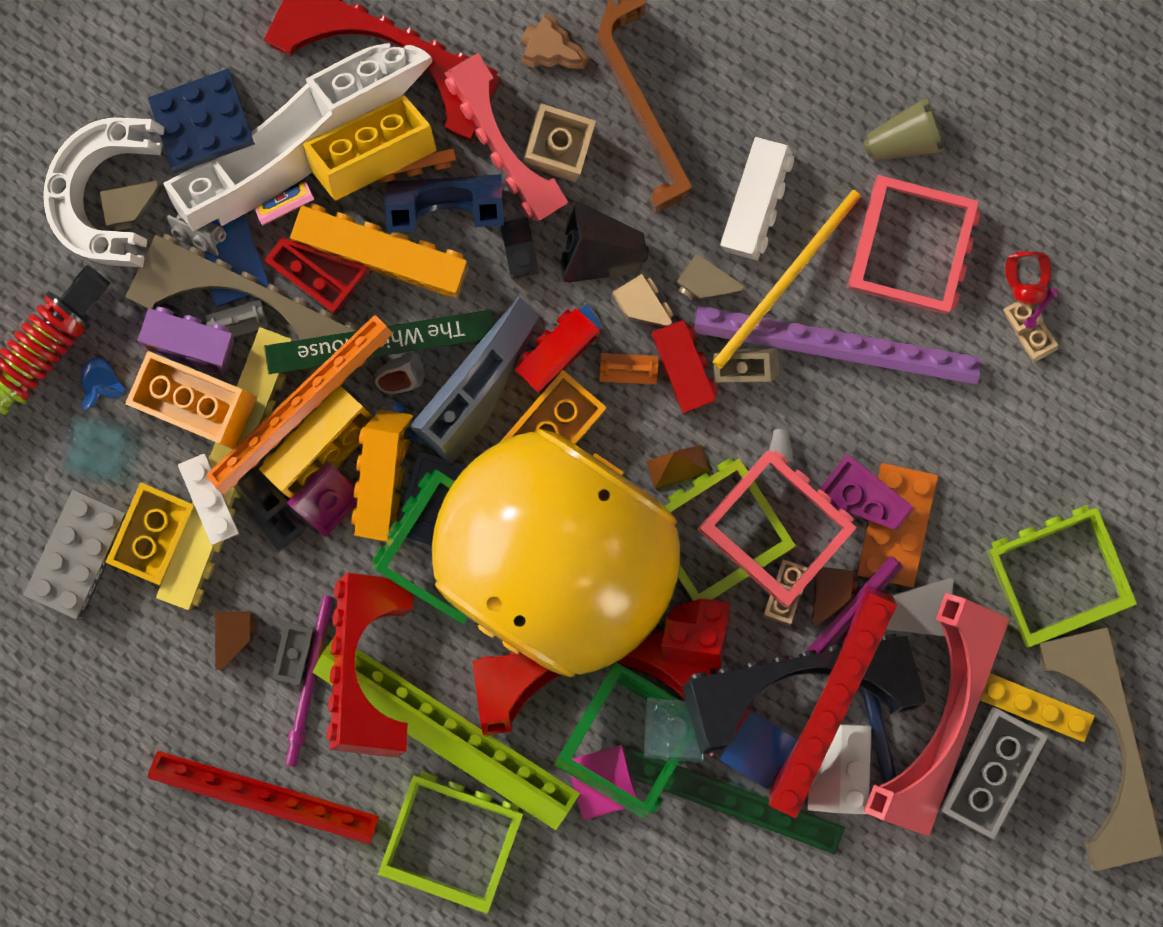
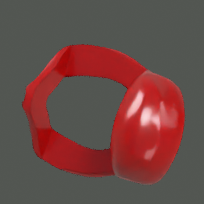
M1037 251L1012 253L1006 260L1005 275L1011 287L1015 300L1025 304L1043 302L1047 298V286L1051 276L1049 257L1045 253ZM1019 258H1038L1041 270V278L1038 284L1023 285L1018 281L1016 269Z

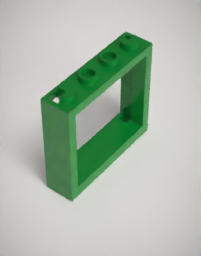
M433 469L431 473L427 472L423 479L420 480L418 487L421 489L416 497L411 496L404 505L402 511L405 514L400 522L395 521L387 533L389 540L384 548L379 546L376 550V554L371 560L374 562L371 568L464 625L468 616L456 607H450L388 568L389 563L438 485L441 483L450 489L455 482L440 471Z
M615 662L554 765L644 819L650 812L655 814L663 801L659 797L663 788L669 790L677 774L673 773L676 765H683L691 750L687 749L691 739L697 741L688 706ZM616 683L688 725L644 802L571 759Z

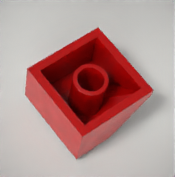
M700 598L673 607L666 621L661 645L663 661L720 670L731 620L730 603Z

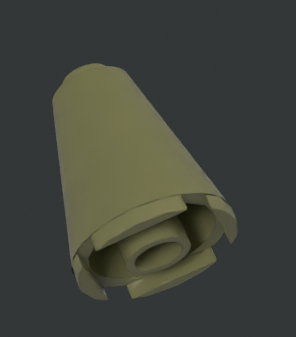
M926 97L919 100L867 133L868 139L863 141L868 157L874 156L875 160L879 161L946 152L945 144L941 146L938 144L942 142V134L933 108L926 109L925 106L929 104V98Z

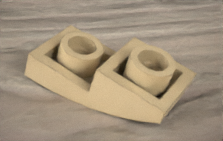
M1017 301L1004 308L1003 311L1032 362L1035 363L1058 350V344L1043 323L1041 314L1037 318V325L1033 329L1025 327L1024 321L1028 317H1032L1037 308L1034 304H1025Z
M783 559L775 580L786 590H789L808 568ZM803 590L788 607H783L770 595L763 618L790 627Z

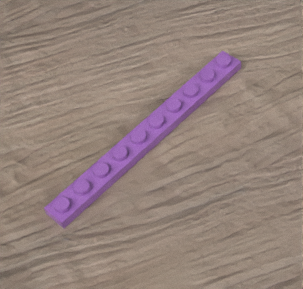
M698 306L694 331L699 334L731 339L750 315ZM763 318L744 341L976 385L980 377V357L860 336L854 333L833 331L827 328L773 320L771 318Z

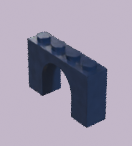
M502 175L387 182L385 197L387 233L416 231L417 219L421 215L441 209H461L473 213L475 227L504 225Z

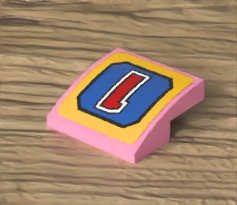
M305 180L257 206L255 211L261 224L264 226L315 199Z

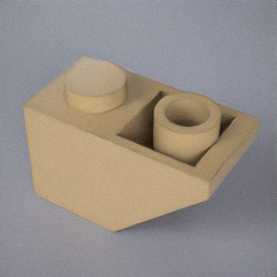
M641 274L613 291L612 296L628 320L663 328L673 323L670 318L674 317L666 302L661 304L655 294L659 291L650 277L645 279Z

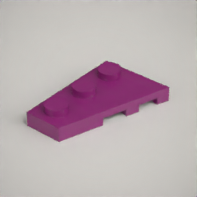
M849 454L845 455L819 488L832 499L830 504L833 507L843 509L848 513L894 530H898L915 509V507Z

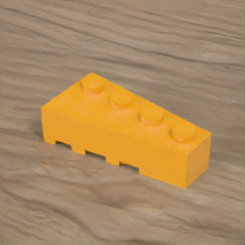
M380 409L370 422L361 429L359 443L363 444L362 454L359 455L357 460V471H360V480L356 482L354 489V498H358L357 508H354L351 523L355 525V536L386 542L389 540L387 533L393 523L397 521L401 494L396 493V489H400L405 473V468L401 467L400 463L404 460L410 439L404 438L405 431L413 423L414 415Z

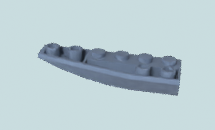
M520 297L515 299L409 426L449 465L454 463L487 423L516 365V361L520 357L539 318V315Z

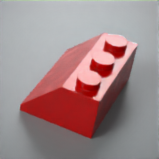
M577 308L572 312L569 309L564 311L556 320L559 325L552 332L547 329L536 340L539 344L532 353L529 350L525 351L516 361L519 366L515 370L539 394H542L562 370L565 371L601 334L600 330Z

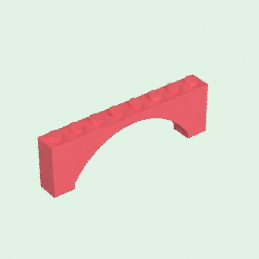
M945 593L936 617L945 633L950 657L949 692L942 718L926 748L907 769L892 780L880 786H873L864 813L929 836L1010 620V618L949 593Z

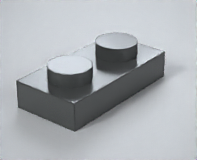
M285 622L271 679L301 685L313 637V628Z

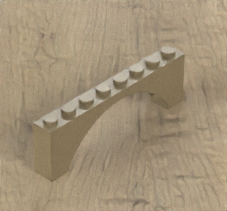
M164 234L163 238L155 235L144 257L143 268H139L125 296L128 300L142 307L156 310L158 305L185 293L207 289H229L249 294L270 305L292 326L299 340L358 331L361 328L348 321L345 326L336 322L337 316L326 310L321 309L317 313L309 309V302L295 296L292 301L283 296L284 290L269 284L265 288L257 284V277L243 271L241 275H238L231 271L232 265L220 259L213 263L205 259V252L191 246L189 250H186L179 246L180 240L168 234ZM320 366L310 368V373H311V375H312Z
M1102 627L1036 644L1042 671H1053L1063 675L1086 690L1108 715L1120 744L1122 773L1116 800L1101 828L1091 839L1084 841L1090 868L1094 871H1100L1163 856L1162 830H1157L1155 819L1159 818L1155 802L1150 801L1148 791L1152 790L1149 775L1143 773L1141 762H1145L1144 753L1141 745L1136 744L1134 734L1138 733L1137 724L1134 717L1129 716L1127 706L1131 705L1128 690L1122 688L1120 678L1124 677V672L1120 660L1116 661L1113 649L1117 648L1113 632H1109L1108 627Z

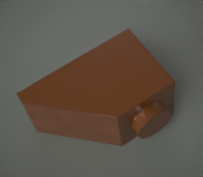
M822 567L816 574L811 624L819 625L850 601L851 594L856 595L858 577H853V570Z
M252 611L215 612V670H225L253 641V635H258V617H253Z

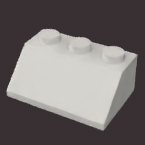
M840 725L808 792L807 810L867 814L864 813L869 799L871 726Z

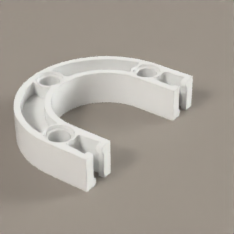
M107 118L84 126L64 142L53 158L46 176L44 206L51 229L67 248L100 264L143 268L144 256H136L132 253H126L125 256V245L137 244L141 247H146L147 239L132 232L96 230L89 222L84 210V190L94 169L109 157L123 153L160 155L161 143H154L148 139H144L142 142V134L144 132H155L163 135L164 126L152 119ZM109 244L108 249L104 252L106 245Z

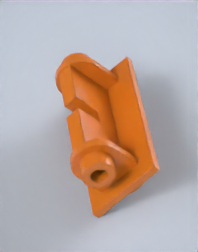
M601 353L599 382L657 385L658 356Z

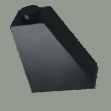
M575 203L566 225L565 235H568L566 252H562L560 262L563 282L570 283L638 273L642 262L645 263L649 255V247L646 246L644 233L583 203Z

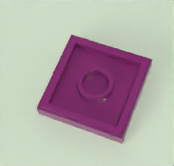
M327 461L287 503L326 537L357 505L358 498H354L355 485Z

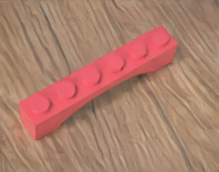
M479 53L445 72L447 88L453 95L457 94L463 103L460 105L461 111L468 120L472 119L478 128L475 130L478 139L483 145L487 144L492 152L490 158L498 170L502 168L507 176L505 183L511 193H517L522 201L520 208L528 219L532 218L533 221H540L566 205L568 201L555 179L550 178L546 180L532 172L516 157L503 139L495 122L489 98V81L493 79V76Z

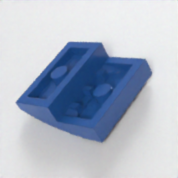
M751 711L735 735L736 742L729 749L724 750L719 760L768 789L798 740Z

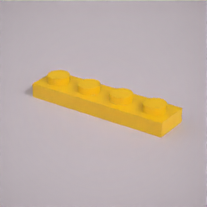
M991 673L980 698L982 702L1081 742H1085L1095 715Z

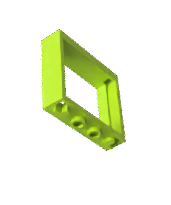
M730 457L716 466L719 472L711 477L705 473L692 481L695 487L686 493L681 488L668 497L670 503L665 506L672 512L735 471H737L742 479L748 470L740 458L733 461ZM753 481L748 490L781 540V542L753 559L759 566L764 567L796 545L755 481ZM681 565L679 566L678 574L680 583L692 601L700 598L712 600L748 577L739 568L703 592L698 593Z
M1084 505L1072 510V517L1063 520L1061 515L1045 521L1047 527L1037 531L1034 526L1018 532L1019 538L1009 541L1008 537L1001 538L991 543L993 548L986 550L1025 647L1034 646L1137 605L1098 507L1089 509L1088 505ZM1088 520L1119 597L1030 632L999 555Z
M421 771L420 775L414 774L378 875L488 914L523 812L518 811L519 806L512 802L503 800L501 805L491 801L493 796L477 790L475 795L464 791L465 786L459 783L449 781L448 785L437 782L438 776L425 771ZM420 786L512 819L485 897L392 864Z

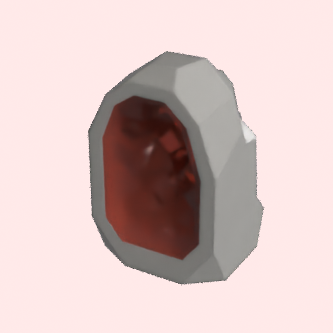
M405 354L402 357L387 361L385 365L378 368L374 375V383L380 391L389 394L413 390L422 385L425 377L424 365L418 354Z

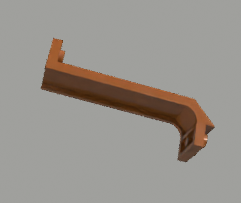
M608 0L598 32V48L671 183V186L667 182L653 190L654 194L651 196L650 206L654 214H657L689 197L690 193L688 190L692 189V186L612 37L616 30L645 15L646 1L618 0L619 4L615 6L612 0Z

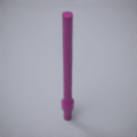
M322 596L293 730H290L287 742H290L285 765L291 767L297 766L301 745H304L306 739L304 730L317 676L312 672L322 654L334 597Z

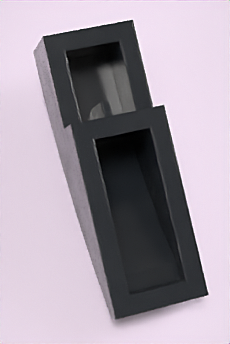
M257 465L240 478L234 486L245 507L278 552L296 540L305 530L287 508V500L259 470Z

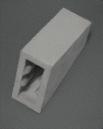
M943 579L892 595L895 598L897 607L886 630L945 637L941 623L936 620L945 593L952 594L954 579Z

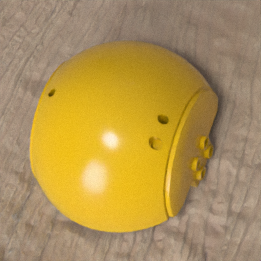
M539 429L537 433L532 431L516 435L501 441L474 459L462 471L448 491L438 513L432 541V565L434 577L437 580L435 586L449 603L478 623L479 630L491 638L497 636L503 640V646L518 655L521 652L550 671L567 677L594 672L617 662L636 649L652 633L666 612L674 594L680 566V541L678 529L675 527L677 520L666 506L559 434ZM602 489H605V493L608 494L605 500L598 497ZM516 616H523V623H514V618Z

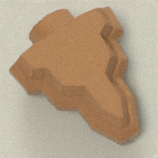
M547 12L537 26L531 23L528 25L520 42V45L526 47L521 64L534 69L539 65L549 69L556 65L567 69H585L589 58L582 49L569 41L568 32L559 27L558 19Z

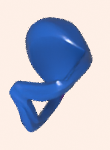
M95 357L83 365L81 381L85 392L82 402L84 410L94 407L99 395H104L110 399L126 395L125 387L119 382L113 366L107 360Z

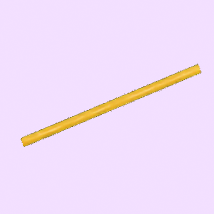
M852 190L714 359L713 364L716 367L722 369L858 202L861 195L856 190Z

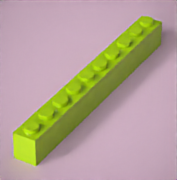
M331 641L319 658L312 673L333 686V683L330 682V670L334 665ZM356 648L355 671L358 683L366 698L377 710L394 720L408 723L407 734L546 825L557 830L578 798L579 792L491 735L483 736L482 729Z

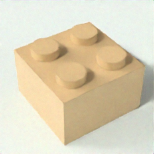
M541 103L536 112L522 163L528 168L576 182L582 171L596 121Z

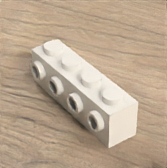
M758 137L754 138L720 244L725 252L757 261L760 253L763 254L768 244L766 234L769 226H773L777 215L775 206L777 200L782 199L784 195L785 183L783 181L786 172L791 171L794 163V156L788 145Z

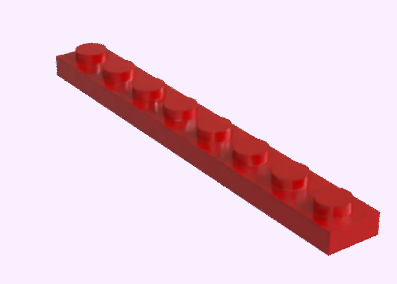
M157 750L148 771V779L367 844H371L379 820L378 815Z

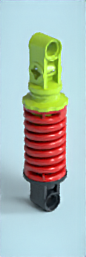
M89 264L80 271L61 297L50 291L45 294L44 300L47 304L45 306L40 304L36 307L37 312L44 319L35 314H30L28 320L33 325L27 322L21 325V329L26 334L19 330L14 333V337L19 343L13 339L7 341V346L12 351L5 347L0 349V355L5 358L0 357L1 414L6 416L9 413V407L15 401L25 405L31 395L29 388L36 389L39 386L38 380H44L46 372L52 371L54 367L52 363H58L61 360L60 355L68 352L67 346L74 345L75 340L73 337H80L86 329L91 327L83 317V314L100 298L111 282Z

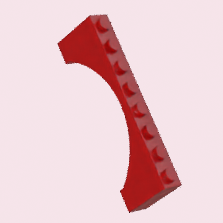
M343 0L282 1L263 40L267 46L290 57L293 56L296 50L315 41L349 34L381 38L401 48L412 45L428 53L432 58V63L426 70L435 81L445 105L447 122L444 126L445 130L472 143L476 135L475 130L478 128L473 120H468L461 111L460 105L463 103L457 94L453 95L445 84L447 77L444 74L468 59V56L459 52L453 55L445 51L447 47L435 40H431L428 43L420 39L421 35L410 28H405L403 31L395 27V22L382 15L376 18L368 14L369 10L357 3L351 6L342 2ZM487 66L493 76V79L489 81L491 104L501 84V78L497 76L498 71Z
M867 585L855 610L840 653L815 708L790 755L780 768L769 791V806L794 818L797 817L895 612L897 603L893 596Z
M665 630L653 631L636 649L617 661V663L624 667L647 673L661 680L684 698L685 705H687L683 686L690 680V676L700 672H707L708 676L711 675L710 668L663 661L661 645ZM511 652L507 656H484L479 660H473L478 710L483 736L511 732V724L526 702L539 689L561 676V674L550 671L521 652L518 655Z

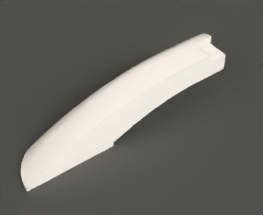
M390 43L381 44L356 52L306 79L307 84L283 107L251 132L255 145L197 165L163 183L183 222L189 225L192 231L216 219L223 226L287 190L312 173L303 143L402 96L432 63L431 56L422 49L412 45L400 48L392 47Z

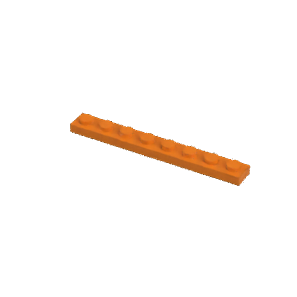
M374 315L206 474V477L222 495L233 488L240 478L251 468H254L314 408L320 406L323 400L335 388L341 386L344 380L356 368L362 366L377 348L383 346L393 332Z

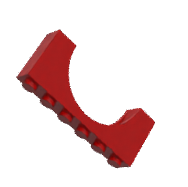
M348 572L336 582L334 588V597L337 598V609H335L333 614V626H336V636L331 644V653L334 655V665L330 670L333 694L330 695L328 701V710L332 713L331 723H329L327 728V740L330 741V750L397 758L407 752L408 723L400 722L384 715L366 698L356 676L355 652L363 631L371 622L390 616L403 617L413 610V593L389 578Z

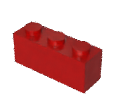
M682 320L653 331L651 336L682 415L714 403L716 401L714 395L718 394V390L713 378L707 379L704 368H707L708 365L703 352L697 353L693 342L697 341V337L692 325L686 326L685 321Z

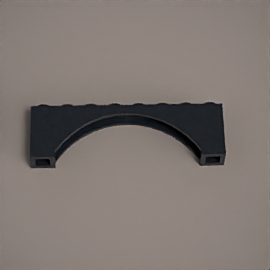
M896 634L882 637L859 687L889 708L890 715L916 710L926 703L908 637H897ZM842 645L831 646L826 649V652L818 654L816 650L806 651L799 654L798 658L790 659L788 655L780 656L768 664H762V661H755L746 664L745 668L735 670L734 666L718 670V674L709 676L707 672L691 675L690 680L683 686V691L700 754L729 749L736 742L734 734L746 708L755 696L769 685L798 675L830 676Z

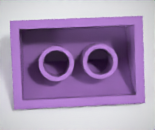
M157 307V310L148 308L138 338V343L144 352L150 351L172 361L227 377L234 344L233 334L229 332L228 327L213 323L212 327L201 324L202 320L189 315H185L184 319L173 316V311L163 307Z

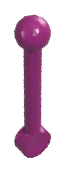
M1056 288L1048 290L1047 298L1032 317H1028L1024 321L1027 329H1033L1037 325V318L1050 301L1058 297L1059 292Z

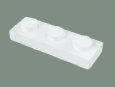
M204 453L178 464L211 545L238 535L239 531L224 496L206 477V474L212 470L207 455Z

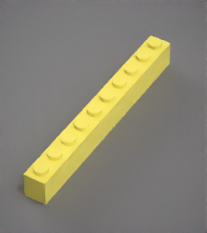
M259 327L237 385L238 388L258 396L239 443L274 411L276 401H273L276 390H282L287 376L283 372L268 374L264 345L293 340ZM215 442L209 458L212 469L233 449ZM233 487L223 495L232 517H234L235 509L231 508L235 497L240 499ZM195 505L156 596L157 599L186 610H192L194 606L198 607L204 595V590L200 588L204 578L209 580L215 564L211 563L214 552L219 553L224 543L222 541L211 545Z

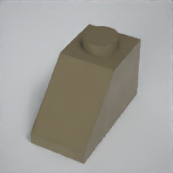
M157 181L101 191L100 196L106 226L110 229H115L117 232L132 230V225L140 223L161 192V185Z
M697 253L676 282V285L680 287L678 292L690 301L694 298L702 301L740 294L744 287Z
M746 348L737 350L722 369L714 365L715 382L773 381L780 376L778 348ZM720 352L714 353L713 358L715 359Z

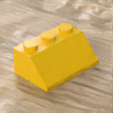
M140 482L105 563L160 585L194 505Z

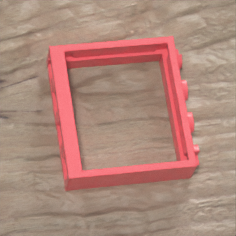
M878 175L873 186L847 289L945 315L949 314L951 309H956L960 293L955 291L958 281L963 282L967 265L963 264L965 253L970 254L974 237H970L972 226L977 227L980 219L981 210L977 209L979 201ZM886 189L966 209L943 301L863 280Z
M768 450L697 530L783 607H788L857 527L852 524L854 519L843 509L838 511L830 504L832 499L824 491L819 489L816 492L808 485L810 479L799 470L794 472L786 465L789 461L780 452L775 450L773 453ZM768 464L842 528L789 590H786L715 526Z

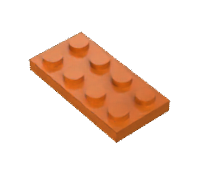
M881 463L878 478L915 507V509L898 530L868 520L856 576L871 578L890 556H893L902 563L903 569L890 583L914 588L938 475Z

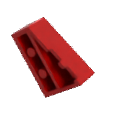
M285 238L279 240L264 260L268 266L336 316L371 272L368 266L357 264Z

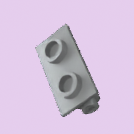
M179 214L176 218L167 216L171 226V233L180 242L185 241L203 252L207 251L216 256L219 254L216 245L219 242H223L226 238V232L223 227L210 222L192 231L189 225L183 222Z
M261 300L206 315L207 326L212 327L213 323L229 328V332L233 334V337L257 331L259 327H269Z

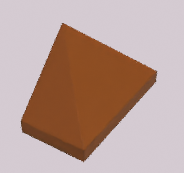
M701 445L674 451L646 461L654 489L710 472Z

